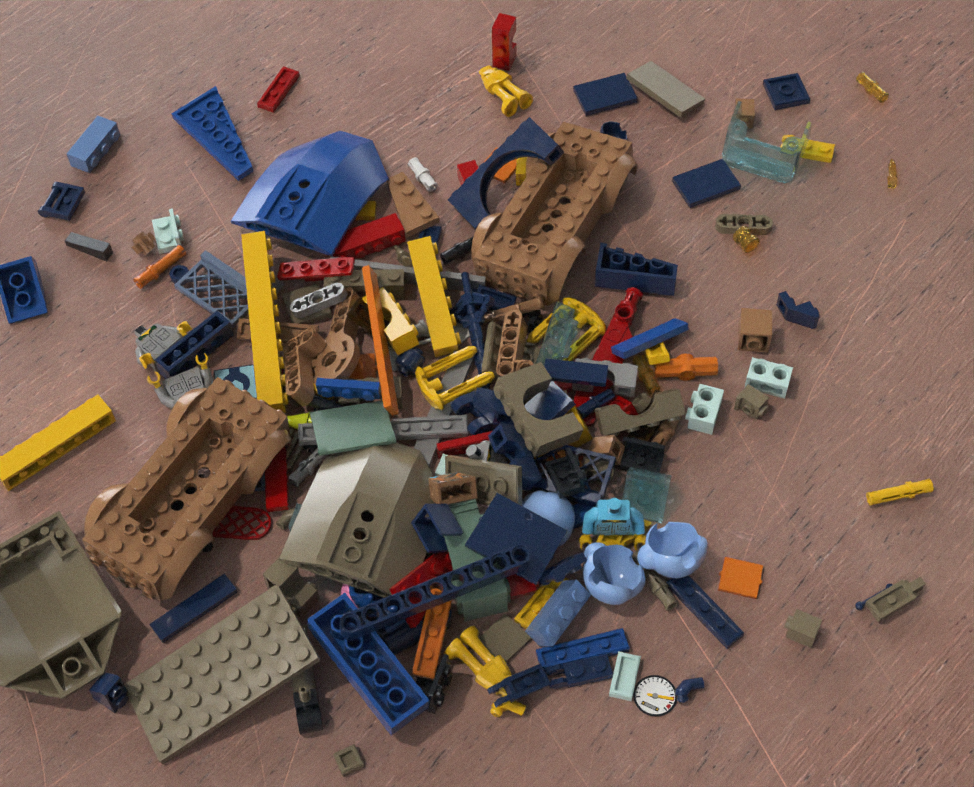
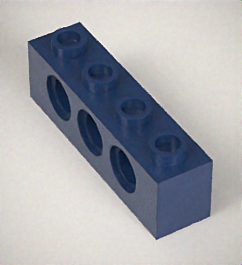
M215 311L155 359L159 374L168 379L193 369L198 365L196 355L198 356V361L202 362L206 358L205 354L209 356L234 336L230 321L218 311Z

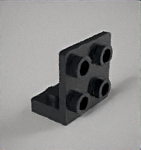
M447 654L443 655L440 665L437 666L434 681L419 677L416 681L417 685L430 700L429 708L425 711L433 714L436 713L437 707H442L445 698L443 691L445 686L449 687L453 673H450L452 664L449 663V655Z

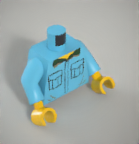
M617 498L598 500L596 506L584 515L582 528L584 535L579 538V543L582 550L583 544L589 543L590 545L593 543L590 534H637L634 541V549L637 551L638 543L645 545L646 536L643 535L645 533L643 514L632 507L629 500H619Z

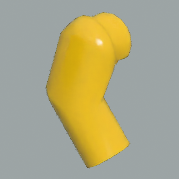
M510 701L496 708L493 702L490 712L495 717L502 716L503 712L508 710L522 716L526 705L518 701L512 703Z

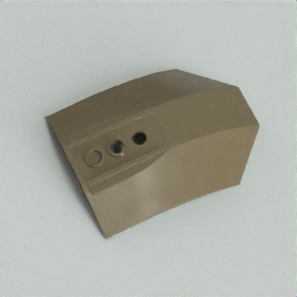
M396 442L395 444L340 452L326 457L305 497L279 561L383 598L391 596L392 594L389 589L423 563L427 553L411 524L425 504H436L431 500L428 480L434 476L421 451ZM364 512H370L373 514L374 519L371 522H365L361 519V515ZM362 531L366 534V537L359 540L354 537V533Z

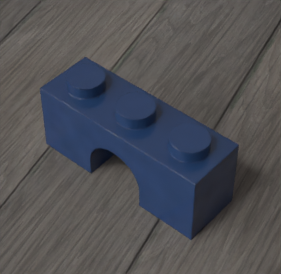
M500 423L488 435L493 450L497 454L506 456L510 460V465L522 466V490L529 491L542 477L531 452L525 445L522 435L516 431L514 425Z

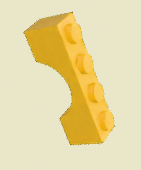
M381 287L379 292L383 317L390 321L384 332L397 355H400L419 344L416 337L419 333L414 324L410 325L409 317L406 313L403 314L404 312L400 304L396 303L391 292L387 293L384 287ZM366 296L362 297L363 301L367 303Z

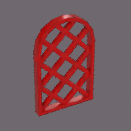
M232 506L231 510L224 516L230 522L225 526L220 522L219 525L222 528L216 531V527L213 530V537L258 540L270 531L271 518L265 510L260 508ZM236 511L239 516L233 520L229 515ZM251 512L254 517L247 521L244 516ZM263 514L268 518L264 522L259 519ZM242 518L245 524L238 527L235 522ZM257 520L260 525L253 528L250 523ZM233 524L236 530L229 533L226 528ZM248 525L251 531L244 534L242 529ZM263 527L265 531L259 535L256 531Z

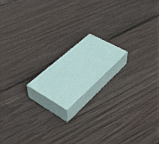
M618 651L609 692L610 697L632 701L641 656Z

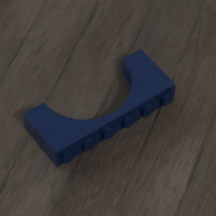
M529 117L520 124L519 128L512 135L507 137L506 141L498 149L493 151L492 155L465 180L458 190L452 193L448 201L476 229L483 218L491 215L487 204V192L492 178L501 167L512 160L523 157L538 158L552 166L564 151Z

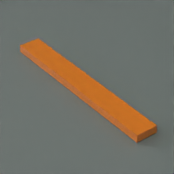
M367 265L362 267L383 406L394 416L399 414L388 341L384 332L385 323L377 274Z

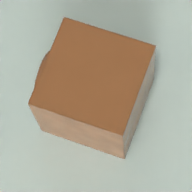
M741 308L738 323L737 350L768 353L772 337V310Z

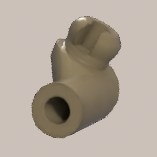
M301 506L285 511L276 522V525L284 530L297 517Z

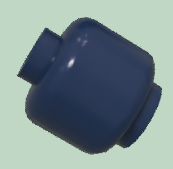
M413 347L398 355L395 360V364L398 367L397 371L406 377L409 374L415 375L416 368L418 366L422 368L425 363L424 352L417 347Z

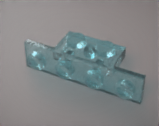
M559 301L556 302L535 364L542 362L545 367L546 359L563 360L569 357L572 350L570 347L578 332L576 329L578 321L572 319L575 312L574 309Z

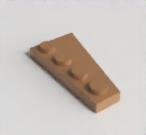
M404 172L390 177L389 181L387 180L400 222L405 229L406 238L440 223L439 216Z

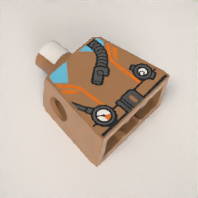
M455 472L428 479L430 497L436 504H451L477 498L475 476Z

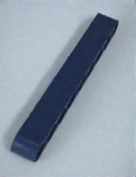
M522 544L515 545L348 612L340 619V634L346 640L357 639L517 574L528 567L531 557L530 549ZM521 555L525 560L518 561L514 556ZM496 563H500L505 568L499 570L496 569L493 565ZM478 571L481 572L484 576L482 578H476L472 573ZM454 580H459L463 583V585L457 587L454 586L451 582ZM437 588L441 590L442 593L440 595H434L430 591L432 589ZM412 597H417L421 600V602H419L418 604H413L409 601V599ZM394 605L400 610L393 613L387 608ZM374 614L378 619L369 621L366 619V616ZM347 623H353L356 625V628L347 630L344 626Z

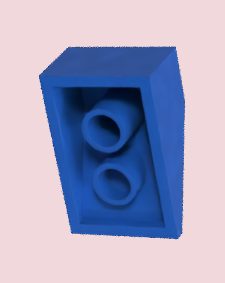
M32 256L0 265V296L9 324L48 313L37 262Z

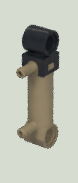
M304 625L302 627L304 628L308 636L306 625ZM313 666L292 679L293 698L300 735L323 730Z

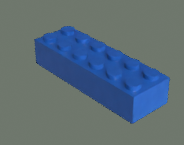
M343 593L307 619L308 629L392 736L428 709L430 700L376 631L354 640H346L341 636V617L348 612L358 609L347 594ZM347 623L344 627L347 630H353L356 628V625Z

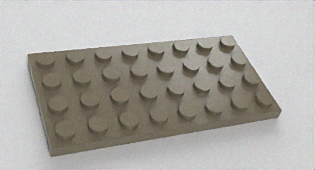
M277 584L124 685L128 691L127 696L159 762L164 764L321 659L281 587Z

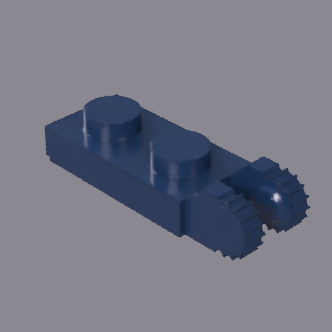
M607 654L563 663V665L549 666L545 670L548 676L565 674V678L561 677L551 680L550 689L567 686L570 688L613 678Z
M538 664L503 679L500 683L489 687L487 691L489 694H494L503 688L505 689L507 696L500 697L494 702L497 708L510 701L512 703L550 686L551 683L542 665Z

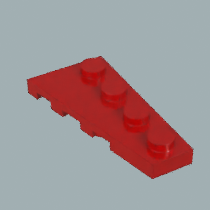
M439 552L431 555L389 589L391 594H396L452 571L449 552ZM412 597L409 599V601L413 604H418L419 602H421V600L417 597ZM426 610L405 619L410 628H414L419 624L426 614Z

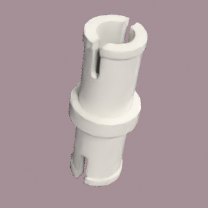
M412 158L408 166L415 173V178L422 182L428 192L434 191L438 184L430 176V171L423 167L418 158Z

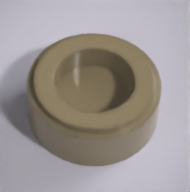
M641 393L633 400L632 404L637 413L642 412L649 405L651 397L646 393Z

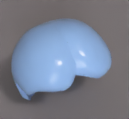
M545 491L532 492L522 500L523 507L567 530L559 546L565 544L573 532L575 523L574 508L566 497L560 499L556 492Z
M668 522L660 529H657V524H655L648 531L645 545L639 549L637 560L645 569L654 570L669 578H683L692 574L701 566L707 555L708 542L705 537L698 535L697 530L690 523Z
M600 542L591 543L585 548L584 555L587 561L583 564V580L586 589L594 598L609 605H621L642 591L646 583L643 567L640 564L638 566L633 561V551L623 545L606 546Z

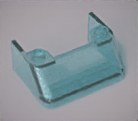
M738 101L728 126L722 159L728 166L783 183L792 181L811 134V122H807L802 138L788 137L783 142L782 148L745 137L747 125L740 120L742 102Z

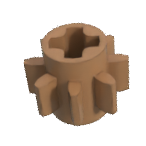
M142 231L132 239L134 246L131 248L137 254L142 252L146 255L156 246L153 243L156 238L151 232L145 234Z

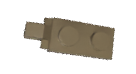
M921 577L911 583L908 580L902 579L868 599L865 605L875 619L880 622L915 601L919 596L917 592L921 591L926 583Z

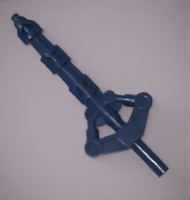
M463 272L461 277L464 294L461 295V298L449 313L450 315L454 314L456 322L463 324L464 328L469 329L472 346L477 348L474 361L480 375L482 374L484 356L481 324L484 323V315L489 307L494 305L495 300L487 294L483 295L472 292L469 273ZM478 305H482L480 308L481 311H476L475 307ZM467 311L468 315L463 317L462 315ZM489 383V384H487V385H485V386H483V387H481V388H483V389H484V388L489 389L491 383Z

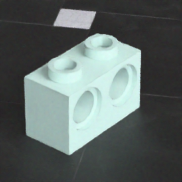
M752 357L745 387L749 384L764 394L785 399L793 367Z
M699 384L698 391H693L691 397L693 407H688L685 417L686 420H689L688 429L712 435L723 399V389Z

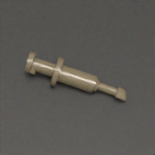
M394 245L399 263L406 267L410 266L412 263L410 254L407 251H403L400 245Z

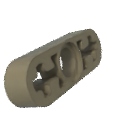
M721 214L716 219L715 228L722 234L767 235L771 232L773 221L766 215ZM746 222L749 226L741 227L739 223Z

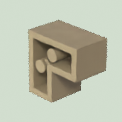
M278 558L263 573L267 590L278 584L295 614L302 619L319 601L318 588L311 581L306 582L301 578L298 570L299 567L279 561Z

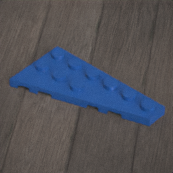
M216 86L171 113L172 118L238 181L253 172L252 164L242 146Z

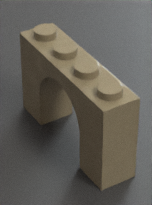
M542 362L498 377L494 387L496 398L502 402L505 413L513 420L516 431L522 435L527 449L532 452L534 457L578 441L583 432V428L573 412L553 420H541L535 418L526 410L523 400L546 391L552 378Z

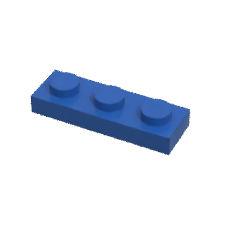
M317 378L316 380L318 395L323 397L339 396L345 399L363 398L365 400L380 399L381 397L380 382Z

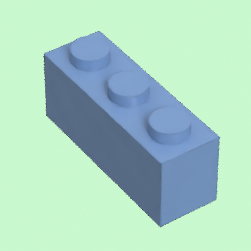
M97 116L67 152L70 165L90 173L98 165L101 158L107 154L113 143L118 140L120 133L117 123Z
M577 579L562 581L525 632L540 647L554 646L591 594Z

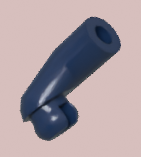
M703 677L681 681L675 690L677 701L679 703L688 702V694L691 690L703 689Z

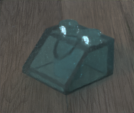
M629 467L622 500H629L631 506L640 511L645 520L662 523L672 475Z

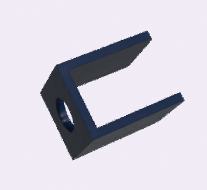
M425 504L411 522L428 553L448 552L443 536H461L463 534L448 504Z

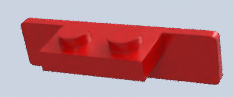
M354 257L282 262L280 263L277 278L279 281L304 279L306 282L323 281L324 277L352 275L355 259Z

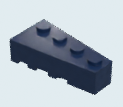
M601 242L596 266L595 287L627 290V288L634 287L644 293L674 296L678 265L656 258L646 259L643 257V254L635 253V255L629 254L619 247L612 249L607 247V244Z

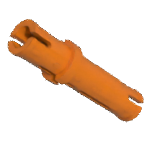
M177 245L176 248L155 264L147 266L143 273L133 279L136 286L142 289L153 279L157 280L162 272L186 255L184 248L181 245Z

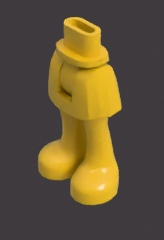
M490 65L479 70L486 90L492 95L496 94L503 101L501 110L506 117L513 116L518 106L523 110L531 106L533 96L526 90H522L511 82L512 76L497 68H492Z
M473 625L461 633L460 639L455 638L446 648L443 655H449V660L451 661L456 658L462 660L476 675L475 681L488 689L500 683L503 679L512 676V673L501 655L495 657L484 646L478 637V629ZM465 645L471 647L486 664L483 666L469 652ZM504 688L496 693L497 695L501 694L503 697L507 696Z

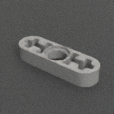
M334 283L295 299L290 305V310L296 318H304L344 301L347 297V291L341 283ZM318 298H323L321 302L314 303Z

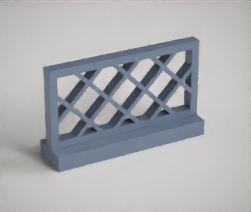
M205 250L200 255L201 260L174 285L175 289L211 314L218 311L230 321L233 328L239 322V318L243 319L249 313L248 304L240 305V299L247 298L246 279L236 270ZM202 267L208 271V275L197 276V272ZM211 279H221L222 284L211 286ZM208 280V286L197 287V281ZM186 282H194V288H184L183 285ZM234 288L236 290V294L225 296V289ZM222 290V296L211 297V291ZM208 291V298L197 297V292ZM237 299V306L226 307V301ZM223 301L222 308L212 307V302ZM237 311V315L232 320L226 317V312Z

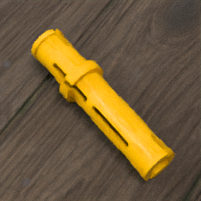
M930 478L913 483L908 481L904 485L867 492L866 498L868 504L872 506L901 498H915L916 495L933 492L934 487Z

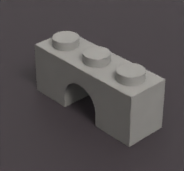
M576 358L575 362L608 365L607 380L613 383L614 394L634 397L638 366L630 363H612L607 360L594 361L589 358ZM572 384V390L593 392L594 386Z

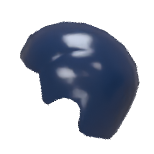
M609 121L601 126L600 133L628 140L627 131L621 130L620 123Z

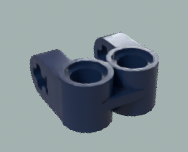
M476 391L462 395L451 403V408L456 415H465L471 412L473 416L479 417L473 420L467 427L471 436L493 431L498 426L497 424H492L472 404Z

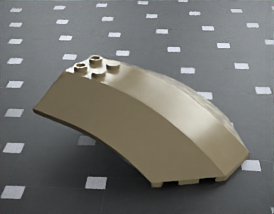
M58 511L0 544V686L64 699L105 674L122 611L93 567L62 514Z

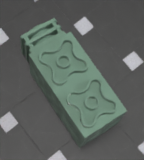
M476 499L448 505L463 531L461 536H444L452 563V571L485 558L465 547L467 540L479 522V518L483 516V514L480 515ZM498 564L493 565L496 569H504V567ZM478 571L472 573L476 578H482L484 576L481 572ZM504 578L455 598L458 615L462 614L464 622L507 612L508 603L511 602V590L508 579ZM454 580L451 582L454 586L457 587L463 585V583L459 580Z

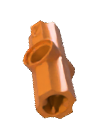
M681 354L676 358H671L670 362L654 364L655 377H678L680 380L688 381L696 376L718 375V360L716 357L694 358L691 354Z

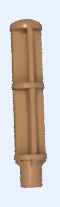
M541 297L493 310L490 314L484 315V322L504 320L507 312L514 309L519 310L522 314L542 309L544 302Z

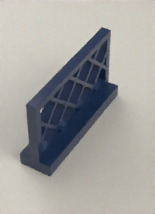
M568 445L552 450L539 458L538 456L536 457L535 463H539L543 470L540 475L541 477L546 475L547 479L541 478L529 491L557 493L541 461L550 456L555 460L554 454L561 450L565 451V448L570 447L572 453L577 454L578 457L585 455L590 460V462L579 467L580 470L593 466L597 474L587 479V482H584V486L588 488H585V492L566 498L569 501L595 507L598 500H604L616 457ZM601 460L609 461L608 468L599 473L595 464ZM598 478L603 483L600 492L591 490L588 484Z

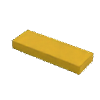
M551 581L548 585H541L514 618V622L527 629L562 581Z

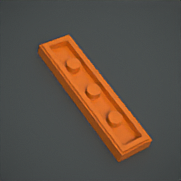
M437 588L431 590V593L434 595L442 593ZM452 600L426 610L412 676L434 681Z

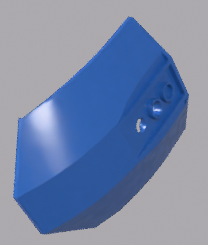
M337 131L287 150L279 155L259 177L233 216L231 223L256 232L265 231L268 236L333 256L359 212L374 193L387 180L389 181L373 140ZM310 182L307 188L299 187L301 183ZM299 196V199L291 201V198Z

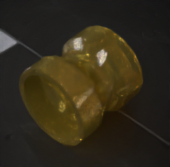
M742 226L737 229L732 237L735 243L741 245L740 247L745 253L752 252L760 243V239L756 235L751 234L752 232L748 226Z

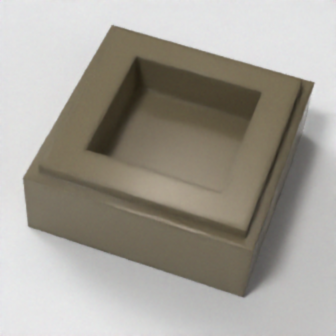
M355 744L333 754L343 777L365 767Z

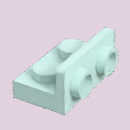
M169 209L170 216L152 220L159 254L172 251L177 245H181V241H184L182 229L178 230V226H181L179 215H174L173 209Z

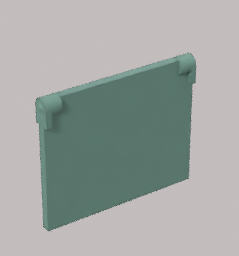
M383 400L310 412L319 456L396 443L388 411L383 406Z

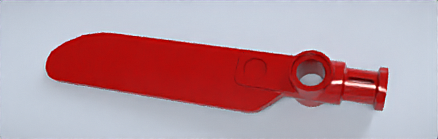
M634 287L627 288L626 297L615 308L612 320L592 360L623 363V358L612 354L611 347L632 338L629 327L632 325L633 317L637 311L636 306L639 300L643 298V293L639 289ZM607 380L606 387L594 386L593 392L576 391L574 396L575 407H579L590 400L591 396L595 397L604 390L610 389L613 383ZM595 412L583 419L587 427L595 422Z

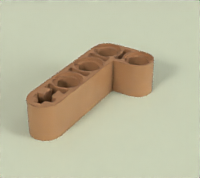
M510 310L504 317L496 367L499 377L534 365L530 360H523L528 327L519 310Z
M312 328L304 330L288 341L283 350L286 393L301 406L308 405L314 398L311 359L321 353L327 343Z

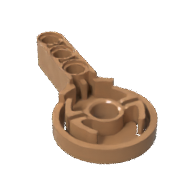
M351 287L345 288L347 291L346 299L336 304L330 331L325 339L327 342L326 347L321 353L311 359L312 373L314 375L313 383L315 385L317 378L348 379L359 362L360 347L355 342L359 325L346 314L356 300L361 297Z

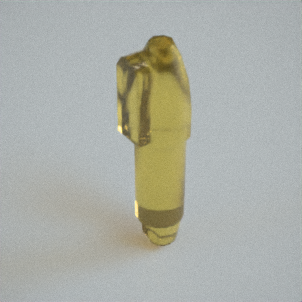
M891 159L888 164L889 176H887L888 188L895 189L898 182L895 160Z

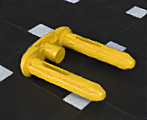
M564 298L562 300L563 304L528 335L527 342L538 343L569 313L575 315L572 321L576 327L581 328L586 323L592 326L558 357V360L573 361L600 335L604 336L606 325L600 316L589 306L574 298Z
M467 346L424 368L419 366L416 368L415 375L420 391L427 402L435 409L443 410L444 405L476 390L477 387L481 388L491 383L495 378L493 372H484L441 394L436 393L443 389L439 378L428 382V378L472 358L477 353L475 346Z

